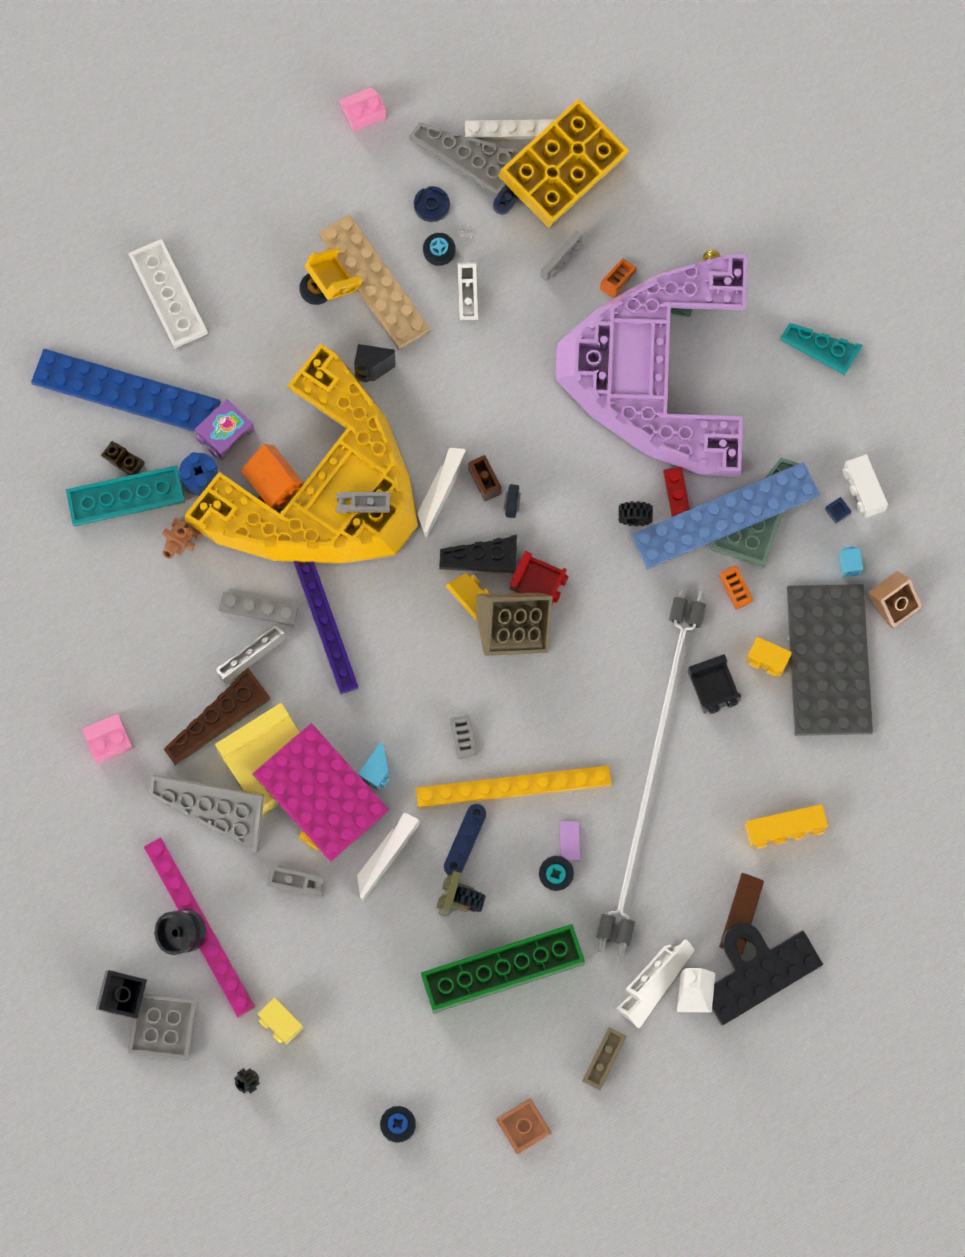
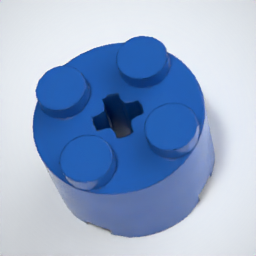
M192 452L182 461L179 473L185 489L193 495L200 496L218 474L216 462L209 455Z

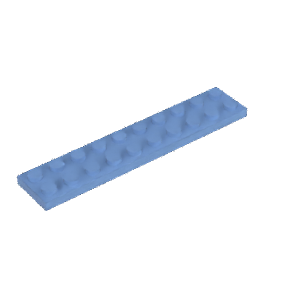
M802 462L635 532L631 537L648 570L820 497V493L805 463Z

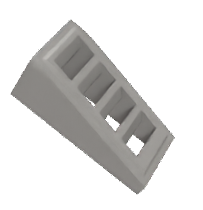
M464 715L450 718L457 758L477 755L470 716ZM457 724H467L465 726L456 727ZM468 730L466 734L457 735V732ZM467 738L470 739V741L459 743L458 741ZM471 746V749L460 751L461 747Z

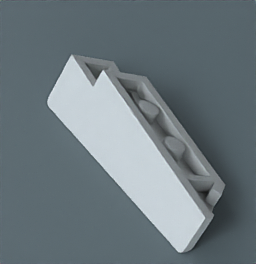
M449 448L444 466L441 465L417 512V517L425 537H428L458 477V472L466 459L465 449Z
M403 813L395 830L392 829L358 873L357 878L360 899L362 901L365 900L408 843L409 838L420 825V820L407 813Z
M683 940L680 945L675 947L671 944L664 946L626 988L630 996L616 1009L635 1027L640 1028L693 954L694 948L688 940Z

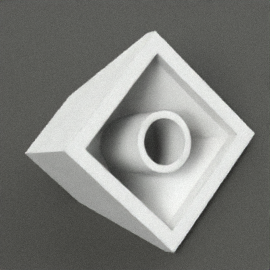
M685 968L681 972L677 1012H712L714 972L703 968Z

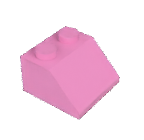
M372 87L339 100L353 132L386 119V109L379 94Z
M119 714L83 728L87 743L97 764L133 749Z

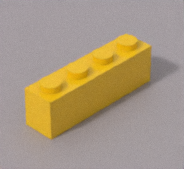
M822 804L749 820L744 825L750 847H756V849L767 847L768 843L773 842L775 845L786 842V839L790 838L800 840L808 834L818 836L824 834V831L828 828Z

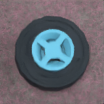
M434 233L426 238L423 244V254L429 263L442 266L448 264L453 259L456 246L449 235Z

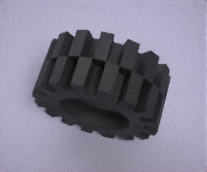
M640 501L621 503L619 505L618 521L623 523V525L628 524V526L649 525V523L653 522V506L650 503L646 504V502L640 503Z

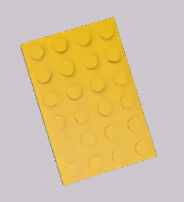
M578 98L501 169L498 177L550 228L627 156L629 150Z

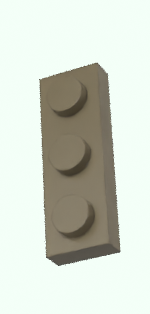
M610 1027L608 1028L582 1080L583 1083L599 1091L601 1090L627 1037L626 1035Z

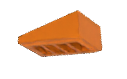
M622 258L603 278L600 290L615 298L636 272L637 267ZM621 267L624 268L625 270L628 271V273H626L625 271H623V270L620 269V268H621Z
M733 566L719 574V579L736 610L753 602L737 566ZM731 575H734V576H735V577H733V578L727 580V577H729V576H731ZM738 581L739 584L730 587V584ZM740 588L742 589V591L739 593H733L734 591ZM743 595L746 596V598L737 602V598Z

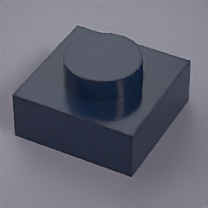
M841 497L825 507L826 512L835 524L852 513Z

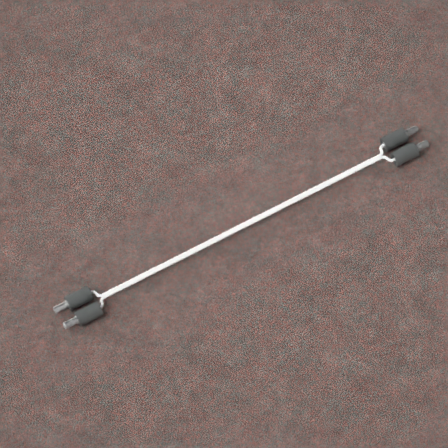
M680 587L678 597L673 598L669 621L673 622L681 631L618 909L608 914H601L596 938L600 939L597 951L600 952L601 950V953H604L606 941H611L616 917L611 914L620 912L622 916L626 917V919L620 920L616 943L619 944L618 957L624 956L625 947L630 945L635 922L629 920V916L623 913V908L687 630L702 627L706 604L703 603L705 592L699 591L697 601L692 602L687 624L691 627L683 630V627L678 625L683 623L688 602L684 599L685 587L684 589Z

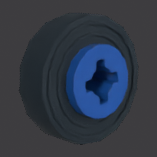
M393 1106L387 1109L381 1117L380 1129L383 1136L389 1141L395 1143L404 1142L410 1139L415 1132L416 1119L413 1113L405 1107Z

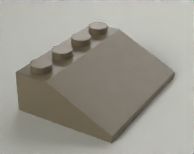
M539 592L477 594L476 618L484 655L548 653L553 596Z

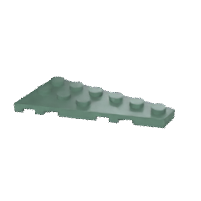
M780 458L766 478L799 463ZM782 513L716 540L710 547V550L764 567Z

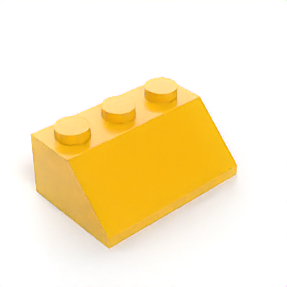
M465 573L449 582L446 587L477 621V594L491 593L486 588L483 590L479 586L481 582L474 574L470 576Z

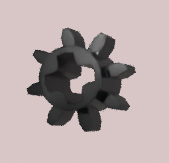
M243 1068L237 1072L238 1076L234 1078L235 1086L240 1092L245 1094L248 1091L251 1094L257 1090L256 1086L260 1082L259 1076L254 1070H251V1068L245 1070Z

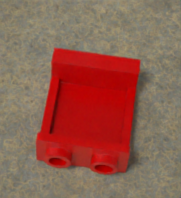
M525 551L510 582L509 589L517 593L539 592L553 596V605V602H558L561 595L559 589L561 585H566L569 576L566 575V568L561 570L532 557V553Z

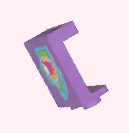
M226 399L195 428V438L200 444H206L214 457L219 456L223 460L225 458L224 454L246 433L250 435L255 429L254 424Z

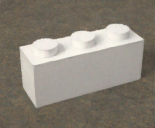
M867 454L846 461L842 472L844 478L850 482L851 486L849 488L852 496H855L858 501V511L863 513L864 518L886 511L888 503Z

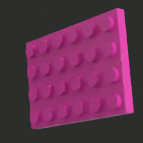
M312 723L252 774L329 862L333 861L389 811L384 803Z

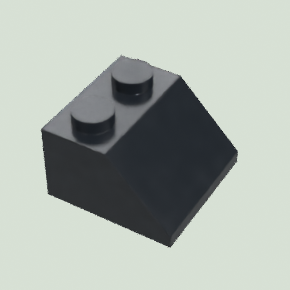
M358 344L354 370L355 376L359 381H375L396 366L395 349Z
M106 970L96 1010L137 1019L147 979Z

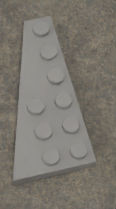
M420 122L409 135L411 141L496 197L506 185L498 177L501 169L519 153L511 148H501L490 142L469 136L468 138L463 137L459 133H449L441 130V128Z

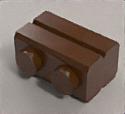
M485 455L468 463V470L479 492H481L484 502L502 494V487Z

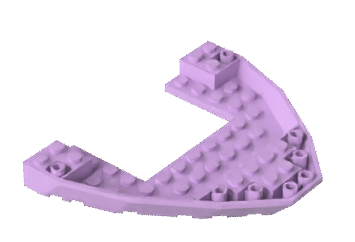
M727 254L654 275L597 308L557 343L556 381L591 418L646 456L676 467H682V469L701 476L740 477L743 416L667 414L671 308L746 311L747 255Z

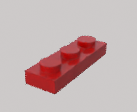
M682 467L664 469L663 475L671 517L690 510Z

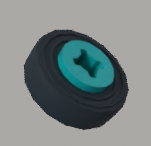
M555 855L548 857L539 868L540 881L549 890H564L571 884L574 877L572 864L563 856Z

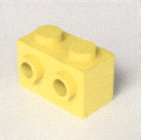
M273 998L258 1013L260 1018L258 1022L266 1030L270 1028L274 1032L272 1036L279 1044L284 1042L287 1045L304 1029L276 998Z

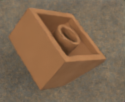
M896 571L868 592L874 607L893 629L923 608L911 579L899 571Z

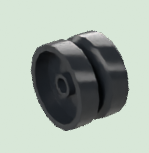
M191 909L164 913L155 924L154 935L156 943L162 951L170 955L196 951L202 946L206 937L205 922L200 914Z

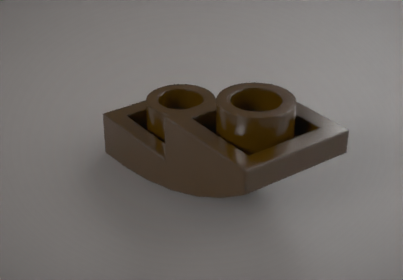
M113 441L110 442L101 454L105 460L128 475L138 474L145 464L142 459L129 453L126 448Z

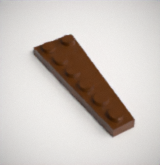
M247 668L186 729L182 730L164 748V751L176 766L270 700V696L250 669Z

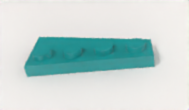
M792 323L788 324L780 337L782 342L844 376L863 347L862 344L848 343V340L842 338L838 340L829 337L830 335L825 333L818 334L813 332L812 329Z

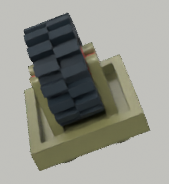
M453 871L444 880L442 889L445 890V893L439 897L437 908L440 910L438 914L447 916L451 908L464 912L469 910L472 912H482L486 896L474 890L473 887L459 883L461 873Z

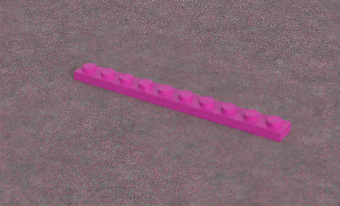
M160 837L144 846L177 909L194 910L204 920L206 937L200 950L236 1016L240 1017L253 1010L255 1006L163 840Z

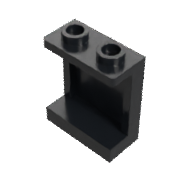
M725 654L689 666L687 672L704 714L707 712L714 714L724 706L730 708L739 704L738 701L741 699V694L736 689L727 666Z

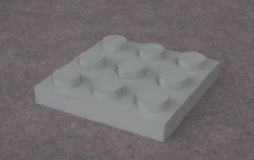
M144 994L138 1018H133L128 1053L188 1061L197 1001Z

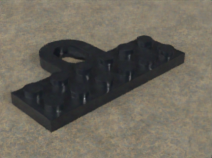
M738 923L728 928L723 936L722 946L735 971L714 983L712 1010L723 1026L821 967L823 963L804 930L769 949L762 935L754 926ZM741 937L746 938L756 948V956L751 961L742 960L738 954L737 940Z

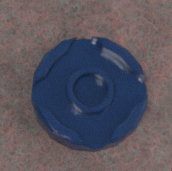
M429 186L419 190L415 195L414 210L422 220L437 222L448 214L450 200L447 193L441 188Z

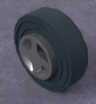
M510 484L508 491L505 493L504 510H506L505 516L507 518H515L516 512L519 511L521 493H519V485Z

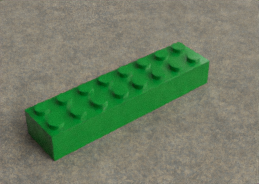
M573 924L421 972V978L432 1012L435 1014L583 966L585 960Z

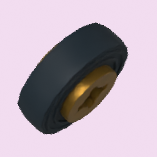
M310 274L305 275L299 287L301 297L313 305H320L328 301Z

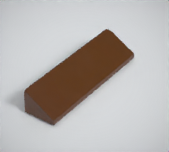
M741 873L719 945L720 948L723 949L722 940L728 928L738 923L752 924L764 884L762 879ZM744 937L737 940L739 955L743 953L747 941Z

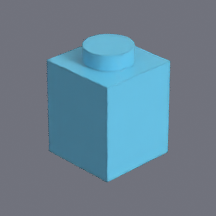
M853 546L843 548L839 554L842 577L861 575L863 564L860 548L854 549Z

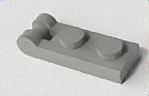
M390 492L336 493V500H338L336 513H390ZM346 500H351V505H346Z
M272 866L267 886L321 898L323 892L321 888L322 884H325L326 878ZM309 881L314 882V888H308Z

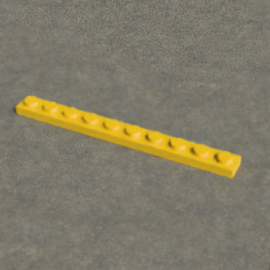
M609 765L416 787L418 808L606 787L611 786Z

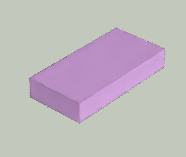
M560 821V856L569 861H580L579 821Z

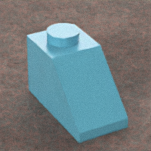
M382 743L378 744L358 773L365 783L377 791L381 787L384 788L390 779L388 777L389 771Z

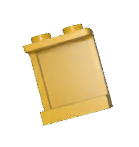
M338 247L311 254L304 266L328 301L355 293L363 282L359 275L351 278L338 261L337 255L340 252Z

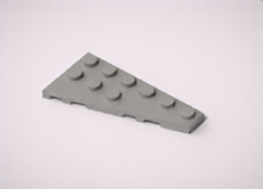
M155 774L151 776L149 795L169 806L172 805L178 808L185 815L189 814L196 818V821L218 833L233 838L235 842L244 844L253 852L259 851L264 803L263 794Z

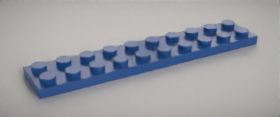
M43 349L31 380L32 385L194 432L195 428L218 408L221 403L219 399L47 349Z

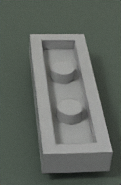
M576 230L541 269V277L547 281L550 277L553 278L558 273L561 264L568 262L571 257L570 254L581 247L582 234Z

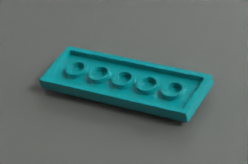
M177 465L66 489L74 527L185 503Z

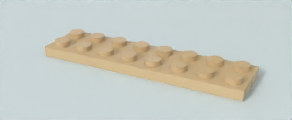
M350 214L319 232L320 238L328 249L337 247L340 249L337 259L351 278L358 275L361 277L363 282L357 291L398 350L430 331L427 323Z

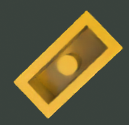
M757 636L746 662L753 668L766 670V673L770 676L781 677L792 652Z

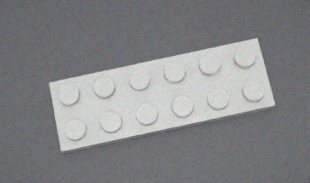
M157 240L128 253L174 349L207 335L208 331L163 240Z

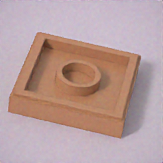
M531 1098L496 1119L517 1155L551 1134Z

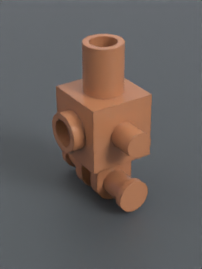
M175 518L171 524L173 529L170 531L165 528L162 533L163 536L167 537L165 549L162 551L163 556L171 559L175 553L181 556L186 548L193 551L196 544L191 542L192 536L199 540L202 534L192 526H187L186 521L181 522L178 518Z

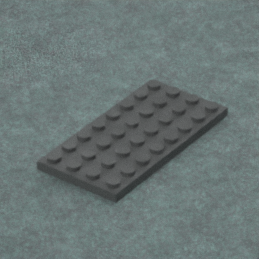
M864 584L787 586L795 736L872 734Z

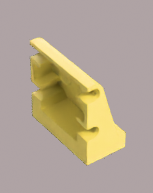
M279 703L215 744L218 754L235 777L242 791L264 795L262 815L279 804L252 774L300 733L282 703Z

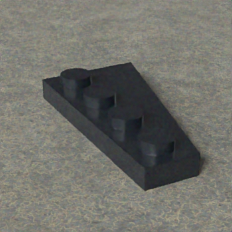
M517 535L440 549L439 569L515 573Z

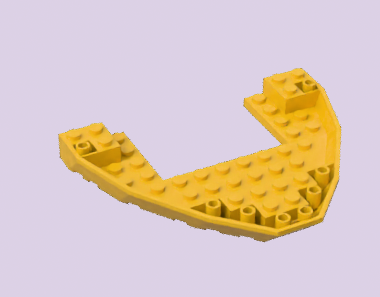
M320 344L287 385V389L345 427V432L281 514L218 472L184 515L188 525L214 543L272 561L343 564L396 556L418 527L410 476L385 414L338 355ZM390 492V513H336V506L338 505L336 493ZM346 500V505H351V500Z

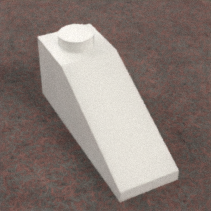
M457 262L460 320H478L476 262Z

